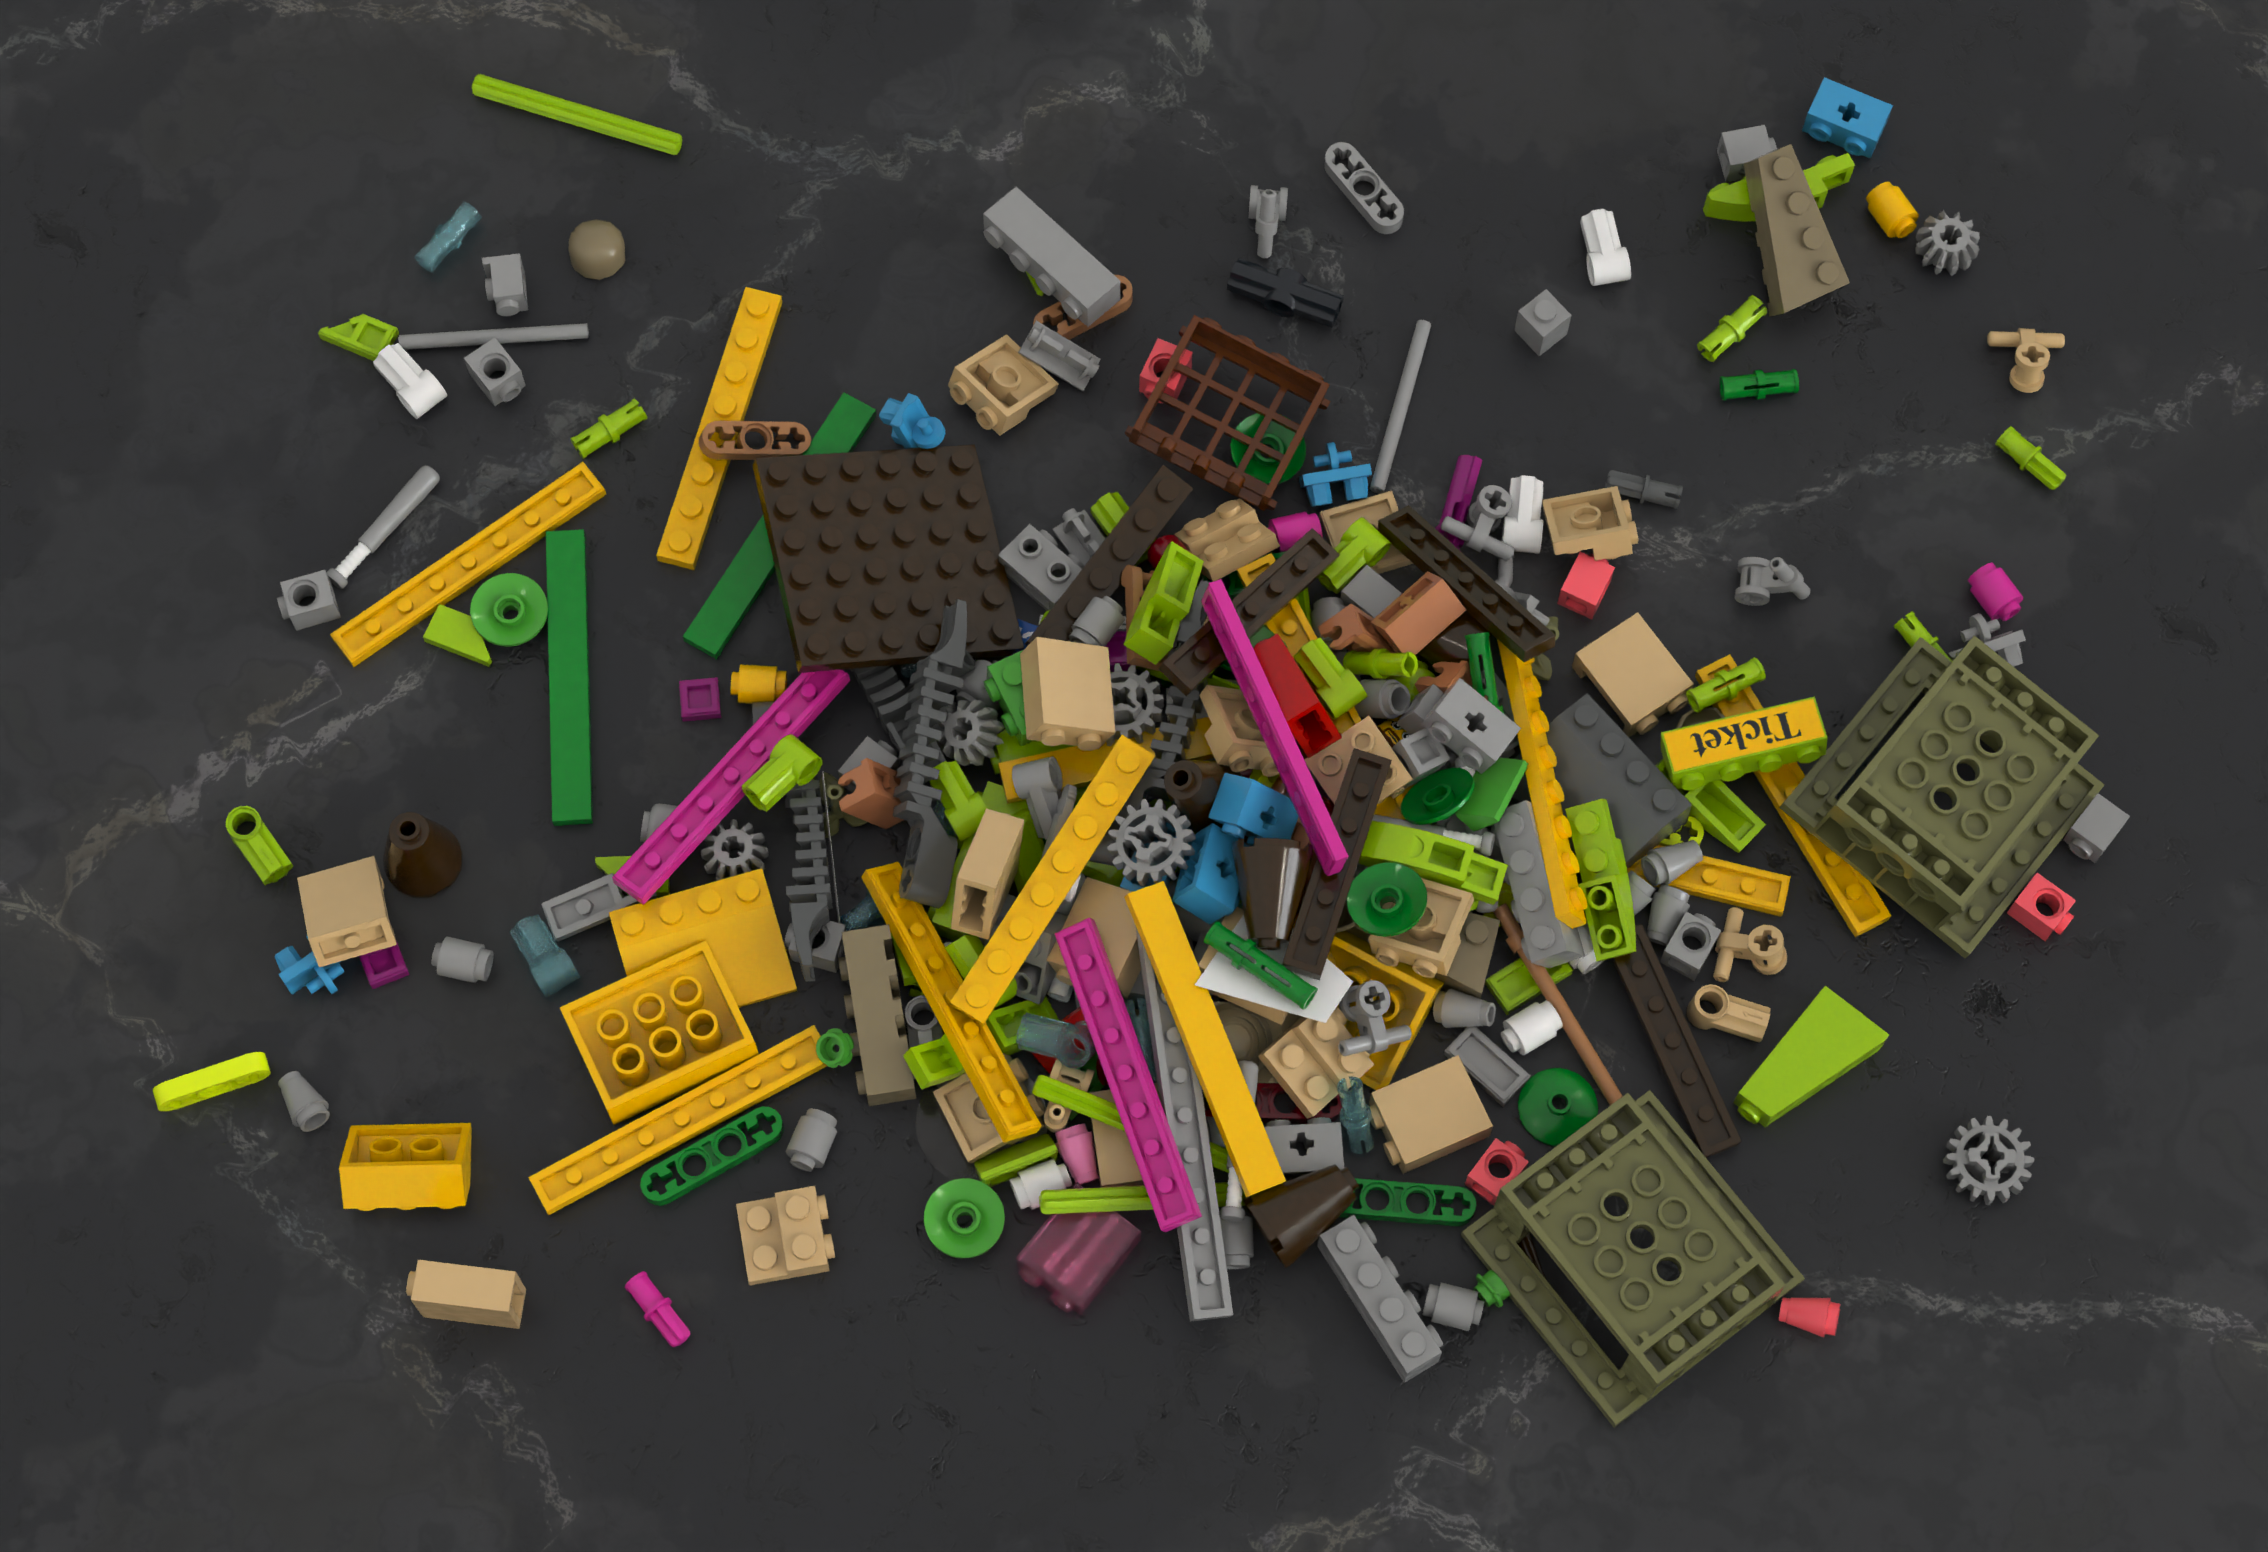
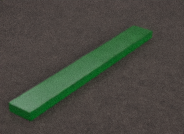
M843 392L803 455L853 452L876 417V409ZM763 515L683 635L684 642L715 659L719 657L775 571Z
M584 529L546 531L552 822L554 826L592 824L586 534Z

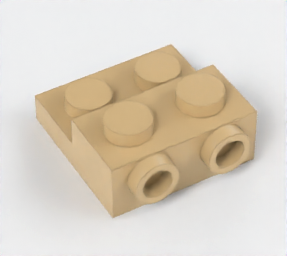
M1007 334L955 366L948 383L953 400L960 405L966 403L976 413V419L980 426L986 430L993 429L999 436L1025 420L1029 410L1053 395L1059 385L1041 366L1019 354L1018 352L1021 347Z
M1618 486L1542 500L1543 512L1555 555L1575 554L1581 550L1592 549L1594 560L1597 561L1616 559L1620 556L1633 554L1632 545L1638 544L1635 521H1632L1629 500H1621Z
M1240 498L1224 502L1216 508L1215 512L1204 518H1196L1189 521L1183 526L1182 530L1174 534L1193 555L1204 561L1201 573L1212 582L1225 577L1280 547L1275 533L1260 523L1255 509Z
M1206 685L1199 696L1212 725L1204 736L1216 763L1230 766L1233 772L1255 769L1261 770L1263 775L1267 777L1278 775L1279 772L1242 691Z
M1421 878L1426 887L1428 900L1426 910L1420 921L1414 927L1399 935L1383 937L1370 934L1368 938L1372 953L1376 954L1375 958L1387 966L1395 967L1398 965V962L1412 965L1414 972L1426 978H1434L1436 973L1447 976L1461 943L1459 934L1473 904V894ZM1387 902L1382 906V909H1390L1396 904Z
M1338 1007L1335 1008L1326 1023L1300 1017L1258 1055V1058L1307 1119L1314 1117L1341 1091L1350 1088L1374 1066V1063L1369 1058L1371 1054L1366 1051L1348 1056H1343L1339 1052V1042L1353 1037L1344 1027L1347 1019Z
M1003 1053L1040 1121L1041 1128L1045 1127L1041 1118L1046 1111L1045 1106L1038 1096L1029 1094L1024 1084V1081L1029 1079L1024 1065L1018 1058L1012 1060L1011 1056ZM966 1073L933 1091L967 1162L974 1163L1006 1144L1013 1145L1025 1138L1022 1137L1003 1143Z
M815 1186L777 1192L775 1197L736 1204L749 1285L830 1271L828 1259L835 1258L832 1235H824L821 1221L829 1219L825 1195L817 1196Z

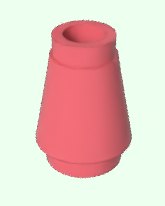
M1783 1297L1779 1321L1786 1322L1789 1325L1823 1338L1825 1334L1835 1336L1841 1304L1831 1302V1298Z

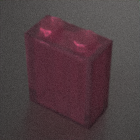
M1077 1182L1072 1189L1084 1187ZM1115 1211L1051 1214L1016 1257L1017 1267L1021 1269L1018 1274L1034 1288H1038L1041 1284L1052 1293L1050 1299L1063 1311L1069 1313L1073 1309L1079 1315H1082L1141 1241V1231Z

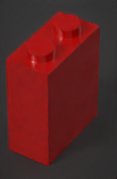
M1277 633L1269 639L1258 642L1253 649L1289 728L1307 757H1312L1341 739L1342 736L1279 634Z

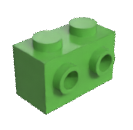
M1019 651L987 666V680L983 681L991 701L993 703L998 701L1004 713L1001 715V719L1010 737L1015 735L1022 747L1034 740L1026 739L1020 659L1022 651Z

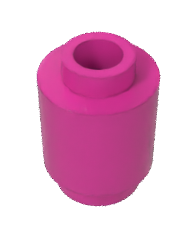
M1304 511L1270 519L1268 529L1275 533L1280 547L1274 549V552L1287 551L1312 528L1323 538L1317 514H1307Z
M1988 563L1969 577L1968 582L1972 586L1970 589L1971 593L1991 620L2000 618L2002 621H2007L2021 610L2022 607L2019 604L2024 597L2002 568H1997L1994 563Z

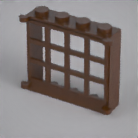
M1194 315L1188 327L1182 325L1179 331V335L1182 337L1134 427L1128 425L1125 435L1129 437V442L1263 511L1265 509L1274 510L1278 502L1271 498L1318 408L1326 410L1331 402L1324 398L1330 384L1324 382V379L1314 371H1303L1291 365L1289 360L1283 355L1275 352L1268 353L1256 347V344L1248 337L1243 335L1235 336L1223 330L1222 326L1215 320L1207 317L1200 318ZM1190 342L1216 354L1205 376L1180 363ZM1223 358L1248 370L1237 392L1212 380ZM1175 371L1200 383L1189 405L1163 393ZM1255 374L1280 387L1269 409L1244 396ZM1207 388L1232 400L1221 422L1196 409ZM1287 391L1311 403L1301 424L1276 413ZM1159 401L1184 413L1173 435L1148 423ZM1239 404L1264 416L1254 438L1228 426ZM1191 417L1216 430L1205 452L1180 439ZM1271 420L1296 433L1285 455L1260 442ZM1223 434L1248 446L1238 468L1212 456ZM1255 450L1280 463L1269 485L1244 472Z

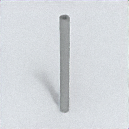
M1418 320L1416 323L1369 488L1374 493H1384L1431 329V323L1426 320Z
M588 323L407 334L399 335L398 340L404 350L484 345L494 337L500 344L589 338Z

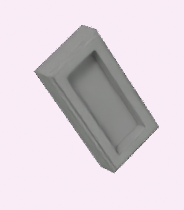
M1467 1027L1444 1051V1055L1448 1059L1459 1055L1469 1077L1502 1107L1524 1086L1531 1076L1477 1027Z

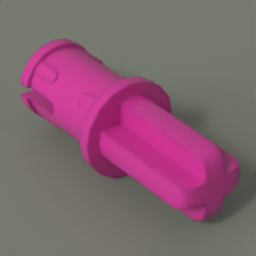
M645 1271L638 1273L625 1284L624 1288L645 1312L644 1319L646 1322L652 1321L671 1347L680 1346L690 1337L689 1329L670 1306L672 1300L669 1297L664 1298Z

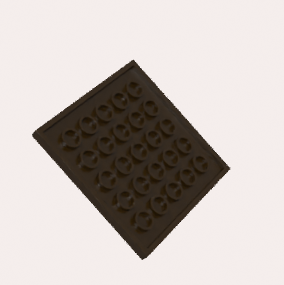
M975 444L942 446L930 449L910 448L755 459L752 465L798 673L916 664L932 654L937 647L941 635L944 606H952L955 604L956 599L966 601L967 604L965 650L970 653L973 659L1011 656L1024 649L1005 567L998 561V554L1001 550Z

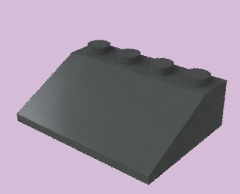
M1588 693L1559 714L1549 724V731L1546 732L1548 744L1553 749L1557 760V765L1553 769L1555 778L1560 783L1564 793V801L1561 802L1563 815L1567 818L1565 811L1567 808L1598 799H1606L1615 837L1621 839L1627 869L1640 858L1647 855L1650 849L1658 846L1662 840L1667 839L1670 834L1675 833L1682 825L1684 826L1687 823L1692 804ZM1521 752L1514 759L1522 760ZM1525 773L1512 796L1516 803L1525 800L1531 802ZM1571 836V837L1568 838V839H1569V843H1570V848H1571V851H1573V853H1574L1575 856H1576L1575 849H1574V845H1573V840H1572V836Z

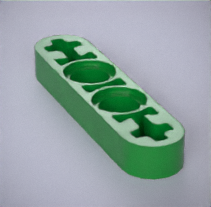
M762 1106L756 1108L644 1172L640 1182L644 1198L656 1206L669 1204L774 1145L781 1139L784 1132L781 1115L771 1107ZM765 1118L767 1122L774 1120L775 1123L771 1125L773 1132L769 1135H766L764 1131L753 1134L751 1137L755 1144L749 1146L745 1134L740 1129L747 1126L748 1133L750 1134L759 1128V1119ZM728 1136L738 1138L741 1141L740 1151L733 1156L721 1154L719 1144L722 1139ZM699 1156L706 1161V1168L703 1173L698 1176H690L684 1172L683 1166L689 1157ZM676 1166L679 1177L684 1184L678 1186L675 1178L665 1185L667 1192L662 1195L656 1190L648 1191L653 1188L652 1180L659 1177L662 1182L672 1178L673 1174L670 1168Z
M1355 1178L1359 1185L1358 1189H1361L1358 1201L1360 1209H1354L1353 1202L1339 1217L1349 1218L1355 1215L1356 1219L1463 1226L1473 1218L1477 1205L1473 1193L1467 1188L1460 1186ZM1373 1190L1383 1191L1388 1197L1389 1204L1382 1210H1373L1366 1203V1195ZM1413 1193L1423 1194L1429 1202L1428 1209L1419 1214L1411 1212L1406 1206L1408 1196ZM1435 1195H1442L1440 1204H1452L1454 1197H1459L1462 1204L1468 1206L1469 1209H1463L1461 1216L1454 1215L1453 1208L1441 1207L1440 1215H1434Z

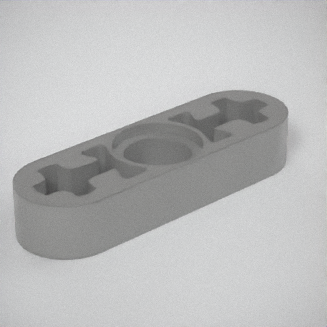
M1346 142L1332 144L1326 151L1324 168L1329 177L1375 231L1381 234H1392L1399 230L1404 216V207L1399 199L1354 146ZM1338 156L1341 160L1348 158V169L1342 163L1335 165V157ZM1349 170H1350V172H1351L1352 174H1351L1350 177L1348 178V172H1349ZM1359 181H1368L1374 186L1375 190L1371 194L1364 196L1356 193L1353 186ZM1380 198V204L1378 206L1376 202ZM1380 207L1386 213L1393 211V220H1390L1388 217L1381 219Z

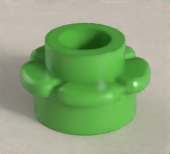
M830 1029L817 1041V1056L828 1067L846 1066L853 1058L852 1049L854 1048V1041L848 1033H843L841 1029ZM836 1044L839 1046L838 1052L835 1051Z
M1489 1270L1483 1276L1480 1274L1476 1275L1478 1285L1473 1289L1478 1291L1479 1299L1484 1301L1487 1307H1490L1492 1304L1496 1307L1503 1306V1301L1510 1296V1292L1500 1277L1492 1270Z

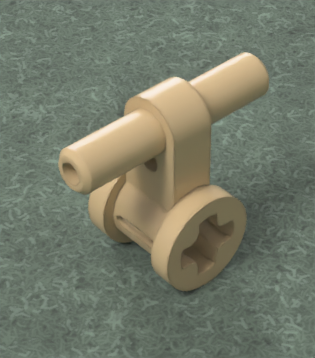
M2018 328L2017 332L1990 331L1987 336V344L1989 346L2017 348L2015 353L2017 365L2012 368L2009 380L2015 389L2025 393L2036 392L2043 386L2045 379L2043 370L2048 366L2050 360V352L2047 348H2062L2065 343V337L2062 333H2035V329Z
M1737 907L1728 909L1724 931L1720 933L1716 943L1715 951L1718 953L1713 975L1714 979L1719 982L1729 980L1734 958L1751 960L1753 967L1765 975L1780 972L1787 963V953L1781 931L1772 925H1761L1753 929L1749 935L1739 934L1744 912Z
M1057 1057L1050 1078L1088 1093L1095 1071L1087 1069L1086 1072L1065 1065V1060ZM1049 1101L1043 1118L1045 1127L1053 1133L1063 1130L1067 1125L1072 1110Z

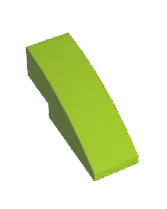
M1173 541L1167 546L1139 602L1124 646L1155 665L1173 648L1179 624L1189 613L1204 563L1203 560Z
M1662 758L1655 766L1669 780L1666 766ZM1721 780L1707 782L1695 790L1678 789L1692 804L1689 816L1699 820L1705 831L1737 853L1766 825Z

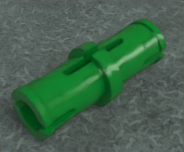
M1760 369L1753 370V374L1720 376L1719 388L1721 399L1727 400L1755 396L1756 400L1765 399L1766 395L1798 393L1799 377L1797 370L1791 369L1788 371L1764 373Z

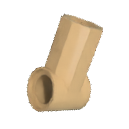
M1709 984L1701 987L1693 996L1687 1006V1017L1691 1024L1699 1029L1708 1030L1715 1028L1760 1043L1768 1026L1771 1008L1728 995L1723 988ZM1700 1001L1711 1002L1716 1008V1013L1708 1014L1703 1011Z

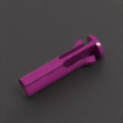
M1458 456L1440 523L1435 527L1438 532L1458 549L1463 546L1464 540L1441 530V524L1446 516L1465 524L1482 464V459L1477 456Z

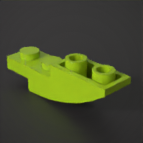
M1849 153L1838 157L1834 155L1827 156L1821 159L1815 166L1803 170L1818 208L1823 207L1828 190L1849 182L1855 166ZM1746 176L1742 180L1730 185L1729 183L1719 184L1709 191L1703 208L1706 217L1731 221H1756L1755 213L1751 210Z
M1598 799L1567 808L1565 811L1571 826L1573 845L1582 878V883L1578 885L1583 890L1587 900V908L1584 911L1596 961L1600 962L1636 952L1635 919L1627 866L1621 839L1615 837L1607 800Z
M1372 821L1358 862L1368 867L1379 863H1399L1414 870L1421 878L1473 894V898L1491 905L1498 901L1508 866L1502 862L1474 853L1475 846L1424 830Z

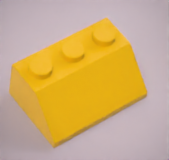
M471 1123L351 1125L339 1165L343 1209L371 1211L376 1208L411 1210L416 1207L452 1209L457 1206H466L471 1177Z

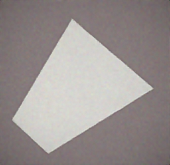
M1243 915L1232 932L1247 940L1248 934ZM1289 942L1281 943L1280 950L1260 951L1282 964ZM1233 944L1230 945L1231 948H1233L1234 950L1248 958L1253 963H1256V960L1254 958H1252L1251 956H1249ZM1217 952L1195 983V986L1326 1023L1353 981L1329 959L1326 960L1320 981L1293 972L1310 985L1318 988L1311 1003L1303 1010L1299 1005L1269 987L1244 968L1238 970L1231 965L1232 960ZM1267 967L1265 968V971L1273 975L1275 978H1277L1287 986L1291 987V984L1288 981H1286L1285 979H1283Z

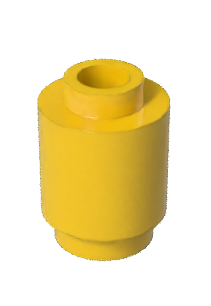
M1884 182L1868 193L1866 201L1869 204L1868 210L1889 238L1896 236L1903 238L1914 231L1919 214L1898 186H1893L1891 182Z
M740 664L739 672H732L731 695H738V703L752 704L753 702L776 701L787 689V671L778 670L777 666Z

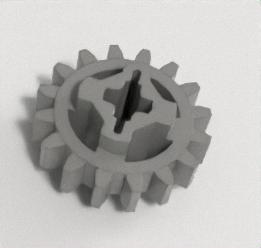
M1116 663L1114 672L1110 673L1115 734L1107 740V746H1112L1115 739H1119L1121 735L1128 739L1134 737L1138 743H1142V732L1146 731L1154 734L1156 731L1153 721L1162 722L1163 719L1160 708L1164 707L1163 695L1159 694L1160 684L1158 681L1150 683V672L1147 670L1137 675L1136 665H1131L1128 671H1122L1120 664ZM1143 695L1147 700L1146 710L1142 709L1141 698Z
M1142 799L1141 809L1137 811L1134 807L1128 805L1127 812L1129 816L1126 819L1121 816L1115 817L1120 826L1119 830L1113 829L1108 832L1111 839L1116 841V843L1107 846L1109 853L1112 856H1117L1112 863L1117 870L1124 869L1122 874L1128 881L1137 875L1138 883L1144 887L1149 878H1152L1155 884L1162 882V876L1168 875L1173 881L1176 880L1174 870L1177 867L1184 870L1188 868L1183 859L1184 856H1193L1195 854L1193 847L1187 844L1196 839L1194 832L1187 829L1191 825L1186 815L1179 817L1180 811L1174 804L1166 811V804L1162 799H1158L1154 807H1151L1146 799ZM1167 822L1175 828L1177 838L1167 834ZM1154 837H1157V839H1158L1159 841H1158V842H1153V841H1154ZM1150 843L1149 848H1146L1144 844ZM1127 847L1136 852L1137 863L1129 858Z
M1987 1116L1982 1125L1975 1118H1972L1967 1123L1968 1130L1959 1126L1954 1132L1957 1139L1950 1138L1945 1146L1954 1152L1947 1154L1943 1159V1163L1953 1165V1168L1946 1175L1947 1179L1958 1178L1960 1183L1957 1185L1956 1191L1959 1193L1966 1188L1970 1190L1969 1201L1974 1202L1979 1195H1983L1985 1204L1991 1205L1995 1195H1997L1999 1200L2005 1203L2010 1198L2009 1190L2018 1195L2023 1189L2021 1182H2027L2031 1178L2032 1174L2024 1169L2034 1163V1157L2024 1155V1152L2031 1146L2030 1141L2020 1143L2017 1138L2022 1130L2020 1128L2012 1132L2006 1130L2008 1126V1120L2003 1119L1996 1126L1993 1124L1992 1116ZM1979 1137L1977 1148L1964 1150L1966 1143ZM2000 1141H2002L2004 1144H2006V1146H2007L2009 1149H2007ZM1985 1153L1988 1154L1990 1161L1996 1162L1992 1168L1989 1166L1988 1160L1981 1159ZM2013 1171L2010 1179L1998 1184L2000 1173Z

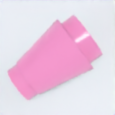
M1078 1124L1056 1132L1057 1143L1055 1145L1072 1178H1074L1076 1186L1099 1179L1092 1131L1088 1132L1086 1124Z

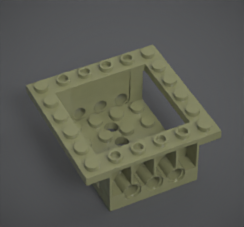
M1975 635L1952 661L1920 637L1827 749L1826 755H1823L1779 808L1962 957L1967 958L2073 826L2097 793L2104 787L2101 781L2078 764L2099 735ZM1920 692L1924 693L1925 696L1838 800L1834 798ZM1980 739L1996 752L1989 753L1985 751L1980 745ZM1964 763L1971 766L1975 772V780L1965 781L1960 778L1957 773V764ZM1934 793H1946L1952 800V808L1949 810L1939 808L1934 802Z
M1651 1090L1647 1091L1636 1101L1629 1093H1626L1500 1188L1494 1208L1461 1233V1237L1488 1271H1494L1504 1282L1510 1292L1509 1297L1614 1428L1805 1279ZM1617 1196L1622 1198L1626 1203L1627 1212L1622 1216L1610 1215L1604 1207V1201L1608 1197ZM1638 1228L1646 1229L1653 1237V1244L1645 1249L1638 1248L1631 1242L1630 1233ZM1533 1234L1627 1351L1629 1356L1621 1369L1618 1370L1519 1247L1517 1243L1527 1235ZM1666 1260L1675 1263L1679 1269V1277L1674 1281L1663 1280L1657 1273L1658 1263Z

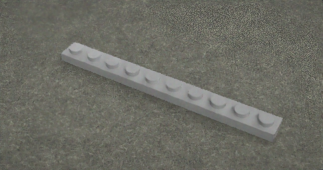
M1136 928L1159 1099L1202 1215L1198 1219L1177 1227L1189 1319L1191 1322L1228 1318L1233 1316V1308L1202 1088Z

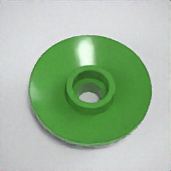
M517 573L500 574L485 581L475 592L470 607L471 620L479 635L488 642L505 647L517 646L530 641L541 631L548 616V602L542 588L531 578ZM510 610L518 612L517 617L508 620L504 618L505 614Z
M971 1178L954 1179L938 1187L927 1201L924 1211V1226L928 1238L938 1250L955 1258H973L990 1250L999 1240L1005 1224L1004 1207L997 1193L987 1184ZM967 1215L973 1220L972 1224L967 1228L960 1227L957 1221L961 1216Z

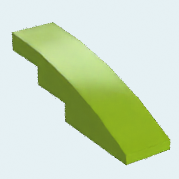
M1045 996L1040 1004L1026 1000L994 1010L986 1023L1002 1053L1010 1056L1026 1049L1033 1040L1060 1020ZM945 1034L940 1039L911 1047L903 1055L922 1090L966 1073Z

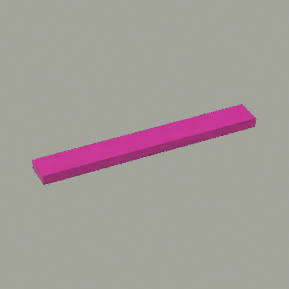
M1222 579L1210 582L1201 600L1203 608L1324 873L1327 876L1339 873L1349 856Z
M844 670L801 673L612 877L614 884L644 905L745 796L742 791V785L770 760V754L775 745L789 734H793L798 738L850 682L849 674Z
M1089 917L1055 933V937L1161 1231L1168 1232L1198 1219L1202 1215L1095 920Z

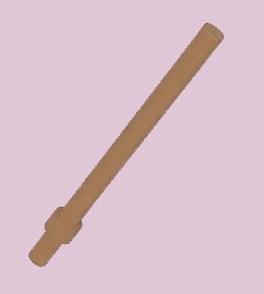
M1502 904L1493 913L1500 920V925L1508 936L1505 941L1513 954H1519L1545 999L1556 1009L1562 1020L1564 1031L1609 1105H1612L1622 1097L1621 1092L1546 968L1531 963V960H1528L1521 945V939L1524 937L1523 931L1507 904Z

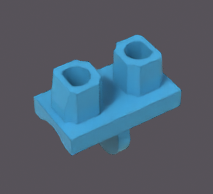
M908 393L903 402L889 398L879 414L881 421L892 427L891 437L894 442L903 445L905 449H930L938 446L944 440L946 432L942 422L936 417L929 416L916 395Z
M1329 442L1325 445L1326 454L1313 456L1314 467L1328 465L1329 470L1299 476L1300 488L1306 487L1311 507L1333 503L1330 483L1343 481L1346 501L1367 498V477L1372 475L1370 464L1339 468L1340 463L1352 462L1351 451L1337 452L1335 443Z
M293 946L284 948L274 956L281 971L278 975L291 994H294L304 986L308 988L311 994L323 986L328 989L331 995L338 991L332 980L345 972L339 964L340 962L319 967L313 951L301 958Z

